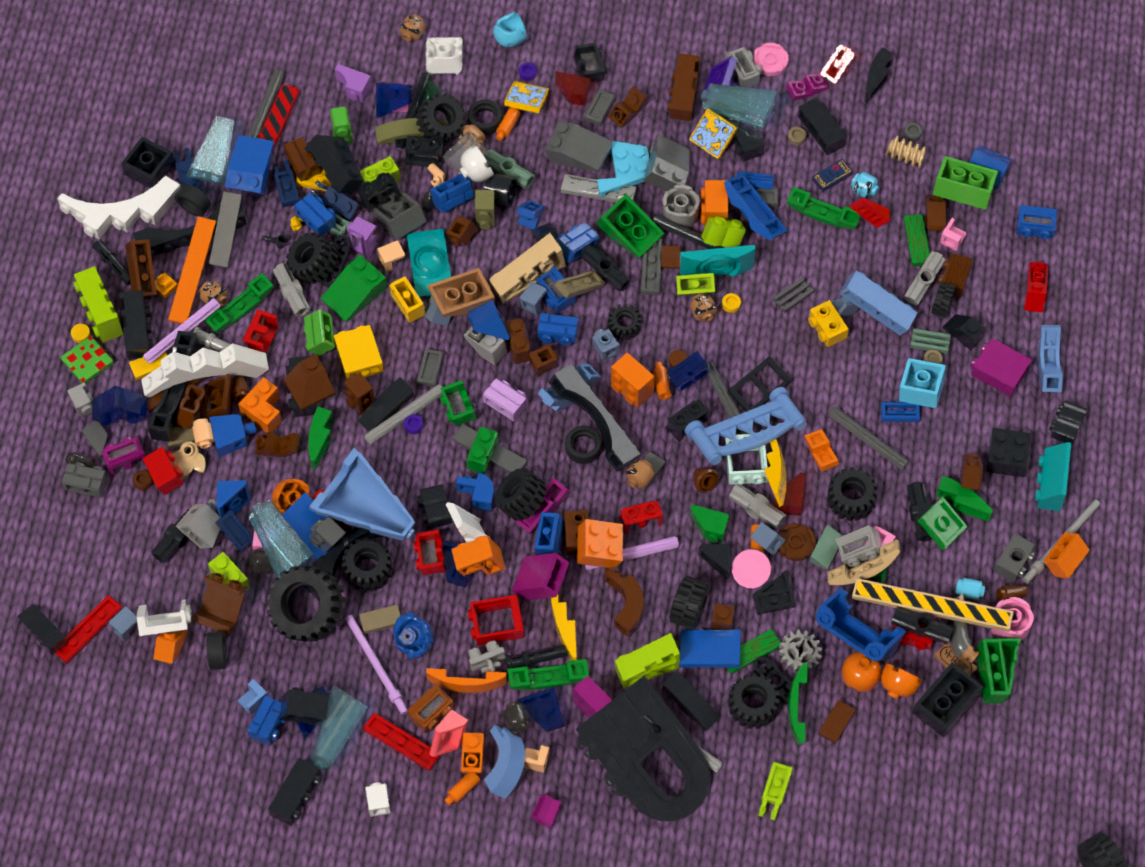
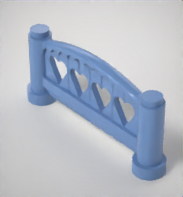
M778 387L771 392L769 396L770 403L707 428L700 421H693L686 426L685 434L690 440L695 442L709 463L717 465L722 460L721 456L742 453L758 448L777 439L791 428L798 431L805 429L807 423L806 419L789 398L790 394L784 387ZM770 416L782 419L784 422L771 426L769 424ZM756 422L766 426L767 429L755 433L752 431L753 423ZM739 429L747 432L750 436L740 440L736 439V430ZM719 436L728 438L733 443L719 446Z

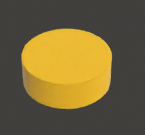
M729 293L723 297L722 307L726 312L734 313L740 309L741 299L738 295Z
M76 324L71 329L72 339L77 343H81L91 335L88 326L85 324Z

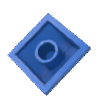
M979 145L974 149L969 163L998 171L994 188L998 189L1013 159Z
M493 300L468 312L467 315L473 331L509 340L510 336Z
M245 480L217 481V510L220 517L228 510L236 514L252 500L248 483Z

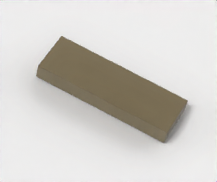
M595 270L559 280L555 286L567 299L602 288L605 282Z

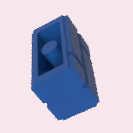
M461 173L430 189L434 206L443 213L451 211L453 207L459 204H465L474 197L470 180Z
M309 193L294 206L296 215L315 233L321 236L336 225V214L331 208L327 209L324 206V202L319 196L315 197Z
M583 223L579 226H573L567 234L562 233L559 235L556 242L562 249L564 259L571 263L580 257L581 252L587 245L592 244L596 247L599 235L594 230H591L589 225Z
M541 313L538 326V340L544 343L560 342L564 346L576 343L578 317Z
M542 512L540 514L534 550L538 555L551 553L559 555L565 522L560 514Z
M267 696L264 697L247 729L250 738L266 745H271L273 740L276 741L280 734L279 727L282 723H286L284 720H279L282 702L275 701Z

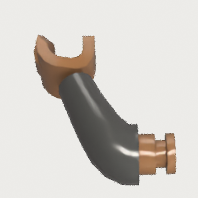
M963 594L959 595L956 599L964 601ZM953 620L952 627L954 629L950 638L951 650L957 658L962 656L964 659L968 658L969 663H972L980 652L978 650L975 652L973 650L974 647L970 645L972 641L969 639L968 623Z

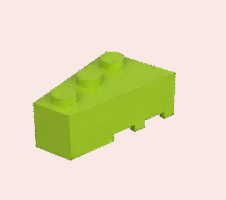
M672 634L663 636L615 660V670L623 689L630 687L643 676L649 680L679 669L680 653Z

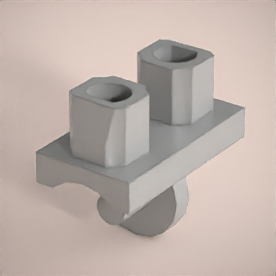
M494 640L486 644L488 652L482 655L479 648L470 649L469 664L471 671L481 669L482 673L486 671L495 672V668L501 666L499 661L505 659L503 647H499Z

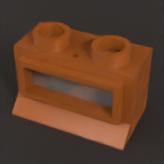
M436 683L407 710L408 718L426 734L429 730H434L438 726L439 721L453 710L454 703Z

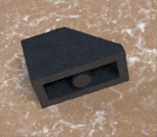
M957 314L942 327L970 351L983 340L986 330L973 317Z

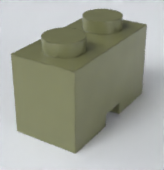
M475 190L477 228L484 230L495 228L494 190Z

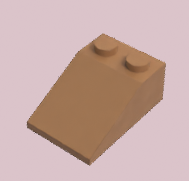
M480 268L427 286L443 317L466 316L469 311L491 300L494 302V295Z

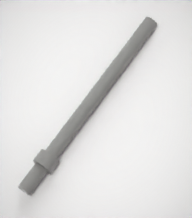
M1095 499L1065 532L1075 533L1101 503ZM1057 541L1039 561L1036 560L1031 565L1030 571L1022 578L1025 583L1028 584L1037 574H1040L1045 569L1046 564L1043 560Z

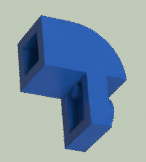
M479 472L477 479L470 476H458L456 481L457 491L473 494V508L492 511L494 487L489 477Z

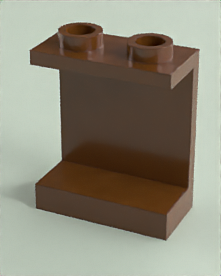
M211 573L204 578V581L208 583L201 608L194 613L192 621L217 631H223L224 634L228 635L236 628L248 587L242 585L240 581L228 580L220 573Z

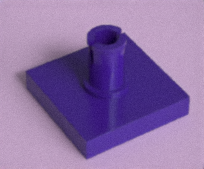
M731 56L710 69L702 98L709 100L725 90L729 91L735 88L737 91L739 90L740 85L731 80L737 59Z

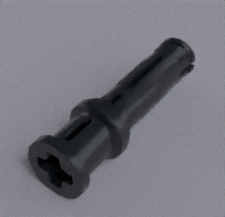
M564 644L530 653L522 651L521 654L514 656L505 655L508 669L529 668L530 665L567 657Z

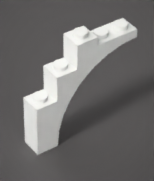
M165 176L145 193L117 203H87L73 199L63 193L57 199L60 205L59 208L66 214L70 213L77 221L82 223L84 232L88 236L100 239L112 224L118 230L122 229L128 232L140 217L145 222H151L156 226L176 202L174 196L181 186Z
M231 344L221 352L202 348L192 356L172 352L161 360L160 367L141 379L144 396L152 397L171 386L202 377L230 374L257 378L268 371L269 366L266 353Z

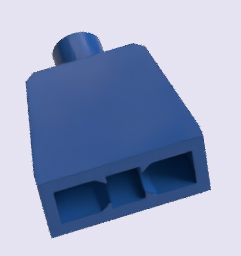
M239 414L209 417L219 457L246 447L248 444L245 435L257 433L254 422L242 424Z

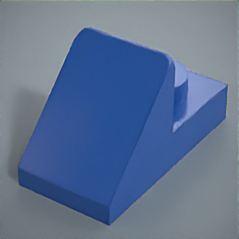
M528 200L518 206L516 213L520 215L518 224L535 229L545 210V205Z

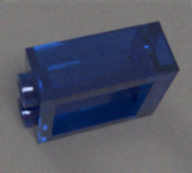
M696 351L666 373L680 393L709 373L710 368L700 353Z

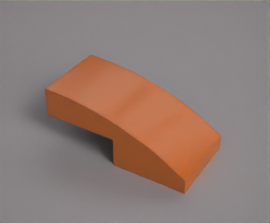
M822 429L804 435L808 448L821 472L839 465L837 457L830 448V441Z

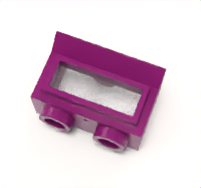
M127 437L122 441L123 443L117 445L109 444L101 451L111 477L115 476L114 468L123 465L128 470L132 468V461L139 458L143 461L145 454L138 437Z

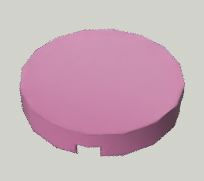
M765 43L755 49L753 63L759 65L761 74L776 76L786 69L788 53L785 52L781 45Z
M748 549L735 557L732 563V573L739 585L746 588H757L768 581L771 574V564L764 553Z

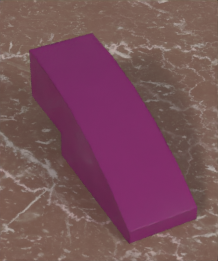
M554 478L546 486V496L539 509L529 518L523 519V521H515L530 534L538 528L540 514L542 512L553 513L571 493Z

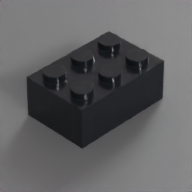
M952 662L916 702L912 713L945 738L978 700L984 686Z

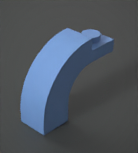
M1041 325L1040 340L1038 341V368L1042 392H1062L1063 373L1059 357L1060 325Z
M579 364L576 368L580 376L591 388L601 377L590 364ZM552 387L542 388L538 393L543 403L552 407L555 411L563 410L574 404L569 400L560 398Z
M494 725L490 732L498 745L499 755L496 765L484 781L491 793L506 799L522 774L525 762V748L520 737L513 735L505 727L500 728Z

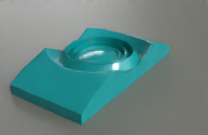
M443 228L407 233L415 292L420 299L432 296L427 287L429 284L451 277Z
M755 245L680 252V275L714 273V276L724 274L732 277L754 268Z

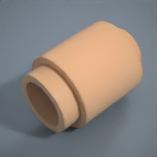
M198 419L193 422L192 430L196 446L202 449L211 447L212 443L215 442L211 423L208 422V419Z

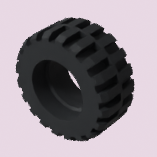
M307 565L290 567L289 571L284 570L281 572V578H275L272 582L274 587L268 590L270 599H266V605H269L270 610H267V615L273 618L270 621L272 626L278 627L277 632L281 635H286V638L291 640L314 642L318 639L327 638L328 633L332 634L336 630L334 626L341 624L342 619L340 616L345 614L346 608H343V603H346V597L341 595L344 592L342 585H337L339 580L335 576H331V573L327 570ZM304 585L313 586L320 598L318 613L309 622L299 621L294 614L292 605L296 592Z

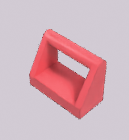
M451 710L435 728L430 756L436 757L459 749L463 743V733L466 731L468 719Z

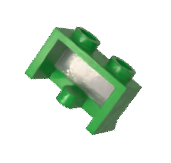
M462 380L441 388L443 395L440 396L443 407L447 406L449 409L446 412L449 423L454 422L456 427L469 421H477Z

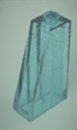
M710 83L707 90H703L700 99L703 100L702 108H709L718 114L763 130L776 103L777 91Z
M216 116L187 172L188 177L219 185L223 184L228 171L234 120Z
M269 500L263 504L260 501L252 508L253 512L249 519L277 578H281L280 573L284 570L289 571L290 567H300L314 554Z
M335 685L328 692L327 717L319 725L310 758L314 762L313 765L319 767L320 770L325 769L326 771L331 768L368 708Z

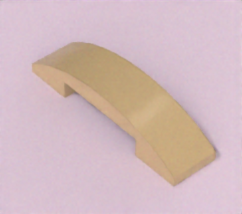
M898 539L880 547V555L875 559L868 560L849 570L843 564L828 571V583L830 585L855 583L856 578L865 580L878 574L888 567L900 553Z

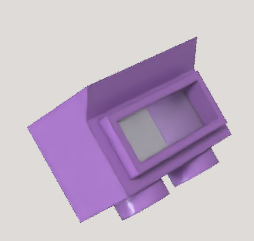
M357 216L347 227V232L350 233L348 238L350 239L352 249L361 254H366L367 259H369L379 245L375 241L376 236L372 234L376 229V225Z

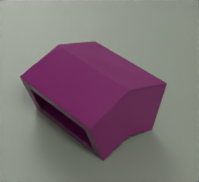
M548 795L539 796L531 819L540 825L552 829L561 808V802L552 799Z

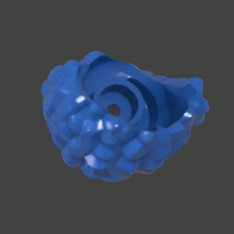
M410 611L397 618L393 627V636L398 650L407 654L409 660L419 659L428 653V650L431 649V644L434 642L430 624Z

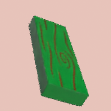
M922 214L906 215L903 217L911 265L912 267L923 266L929 256Z
M770 629L740 646V668L726 669L732 675L752 664L757 657H765L780 649L779 645L781 642L773 630Z

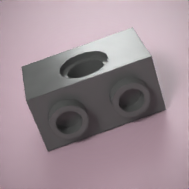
M1014 533L996 563L994 572L1015 583L1018 577H1023L1027 569L1024 567L1026 563H1031L1036 554L1033 552L1035 544ZM1012 557H1017L1021 561H1014Z

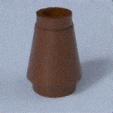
M236 375L233 381L232 398L236 403H240L250 391L245 376Z
M1025 585L1001 586L996 591L997 600L1000 602L1003 599H1010V597L1020 599L1027 597V588Z

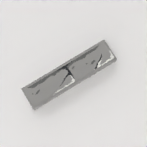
M565 174L561 193L616 203L625 194L634 201L636 187L627 185L621 187L617 192L610 191L605 196L599 197L596 179Z

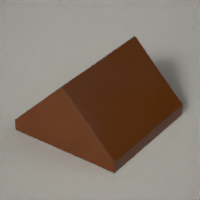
M226 374L204 385L205 395L201 406L200 419L210 420L209 417L231 415L233 381L231 375Z

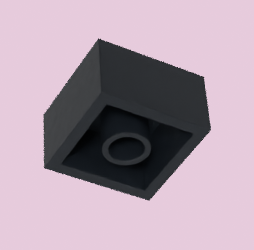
M141 137L122 161L121 165L124 175L151 189L168 174L175 165V161L171 151Z
M992 428L986 472L1024 478L1028 465L1031 433Z
M292 687V690L289 689L282 696L279 720L319 726L327 717L329 695H324L323 691L313 690L310 693L304 692L303 688Z

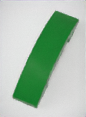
M795 187L792 188L786 202L798 212L814 220L840 228L856 229L861 217L849 207L845 206L844 209L819 201L811 198L809 192Z
M263 273L248 283L249 288L221 310L218 308L204 320L215 333L232 326L245 317L270 293L274 285Z
M586 659L566 661V665L528 669L527 667L507 669L510 689L538 690L566 686L581 682L589 676Z
M803 663L795 674L788 695V721L791 733L798 746H802L805 743V723L797 722L799 686H805L807 683L808 663Z

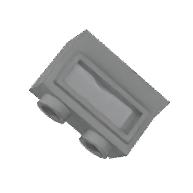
M742 47L732 52H725L724 60L731 56L737 59L732 76L738 77L740 90L759 83L761 69L758 64L755 65L753 63V55L750 51H746L745 47Z
M870 525L835 539L839 547L841 561L849 567L857 566L860 562L875 559L880 555V547H882L880 534Z

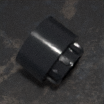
M496 173L486 180L484 190H494L495 205L510 208L516 195L517 179L514 176Z

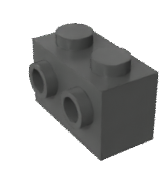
M328 516L325 520L321 517L310 528L312 532L308 537L314 547L326 552L345 532Z

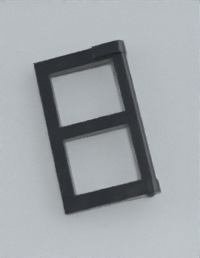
M770 356L728 390L729 394L745 412L760 407L770 400L771 392L755 377V374L767 364L783 381L776 388L785 387L792 382L791 378ZM749 379L765 396L752 408L736 391Z

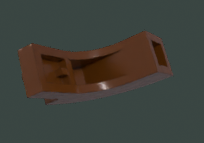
M608 568L604 572V581L617 590L626 602L624 608L614 618V627L630 638L642 620L643 593L640 585L631 574H628L624 579L619 571H613L611 568Z

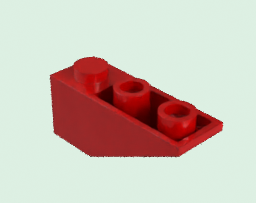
M1029 262L1024 310L1043 313L1047 292L1048 264Z

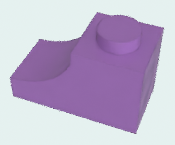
M338 64L335 68L336 80L345 85L346 96L351 100L363 102L372 86L371 75Z

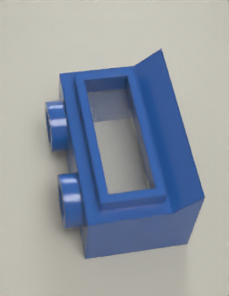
M1020 205L1017 216L1016 235L1053 239L1057 209Z
M553 266L549 272L536 279V284L546 288L547 292L544 295L546 303L550 309H554L558 314L576 303V296L566 299L556 288V282L565 278Z

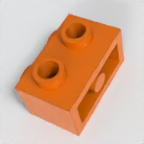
M1064 532L1043 561L1055 577L1069 579L1090 550L1079 534Z

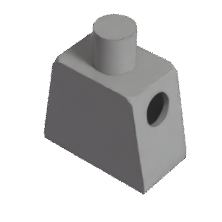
M209 499L207 504L193 505L176 525L199 548H213L220 528L215 524L220 518L215 513L217 502Z

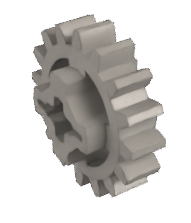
M797 630L796 635L791 631L788 637H783V642L779 645L781 650H779L778 655L783 656L781 663H787L786 669L793 667L794 673L803 664L801 662L805 660L808 661L805 663H808L807 670L810 672L812 666L816 667L822 657L819 654L822 648L817 647L820 641L813 640L814 634L810 637L807 636L808 631L801 634L800 630ZM802 646V654L800 655V657H798V649H800V647Z

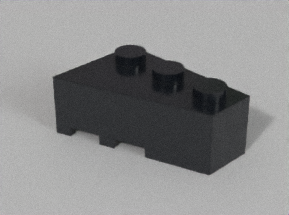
M315 135L304 148L307 153L311 152L315 157L316 165L322 166L326 172L325 177L338 193L353 194L364 182L344 138Z
M142 290L121 292L119 296L123 308L121 313L124 321L123 331L128 360L139 359L154 347L153 339L149 338V334L152 333L151 322H148V317H151L150 306H146Z

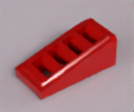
M864 197L850 205L853 211L877 228L890 221L888 208Z

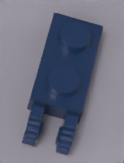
M184 148L187 160L180 162L179 152L177 150L173 151L181 186L183 184H190L201 190L189 148Z
M284 160L286 171L279 172V166L275 162L273 163L274 177L282 208L295 205L300 200L289 162Z
M317 180L315 184L326 190L324 196L315 190H311L310 193L315 197L319 196L324 204L347 219L353 220L361 204L345 194L338 193L334 187Z

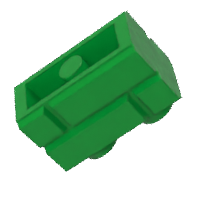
M484 427L479 428L466 459L467 469L482 474L486 473L499 442L498 432Z

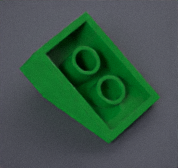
M627 194L621 197L596 222L611 239L637 258H640L664 234Z
M360 254L345 267L321 297V300L347 323L387 289L386 277Z

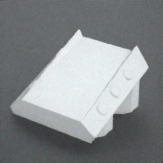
M462 38L427 39L426 70L431 75L434 73H455L458 75L462 70Z
M447 502L446 506L466 543L474 541L479 536H487L479 523L481 519L454 503Z

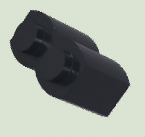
M1067 400L1064 405L1060 404L1056 412L1058 419L1057 421L1053 420L1049 428L1052 431L1050 437L1064 443L1069 442L1072 446L1087 408Z
M443 484L420 489V496H417L419 506L424 507L425 512L422 513L424 524H428L429 529L452 524L451 514L446 506L447 499Z

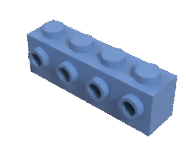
M857 270L848 277L839 293L898 335L908 331L917 315V312L910 305L904 304L897 296L887 292L880 284L874 283L864 273Z

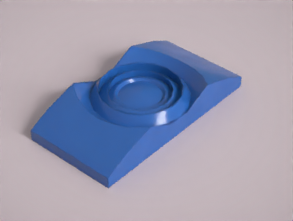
M743 174L732 177L724 182L731 204L739 208L742 214L749 220L750 228L768 240H772L788 231Z

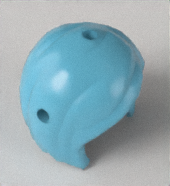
M516 12L500 18L493 29L496 41L504 47L518 46L527 37L522 19Z

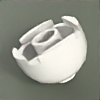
M475 144L463 152L460 160L462 165L460 171L465 178L469 177L472 181L483 182L494 176L491 167H487L488 164L485 157Z

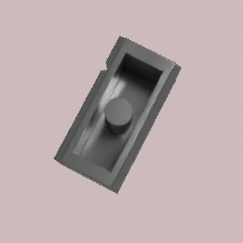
M75 462V464L69 463L62 479V486L66 491L101 498L108 481V476L101 467L94 466L90 468L80 462Z

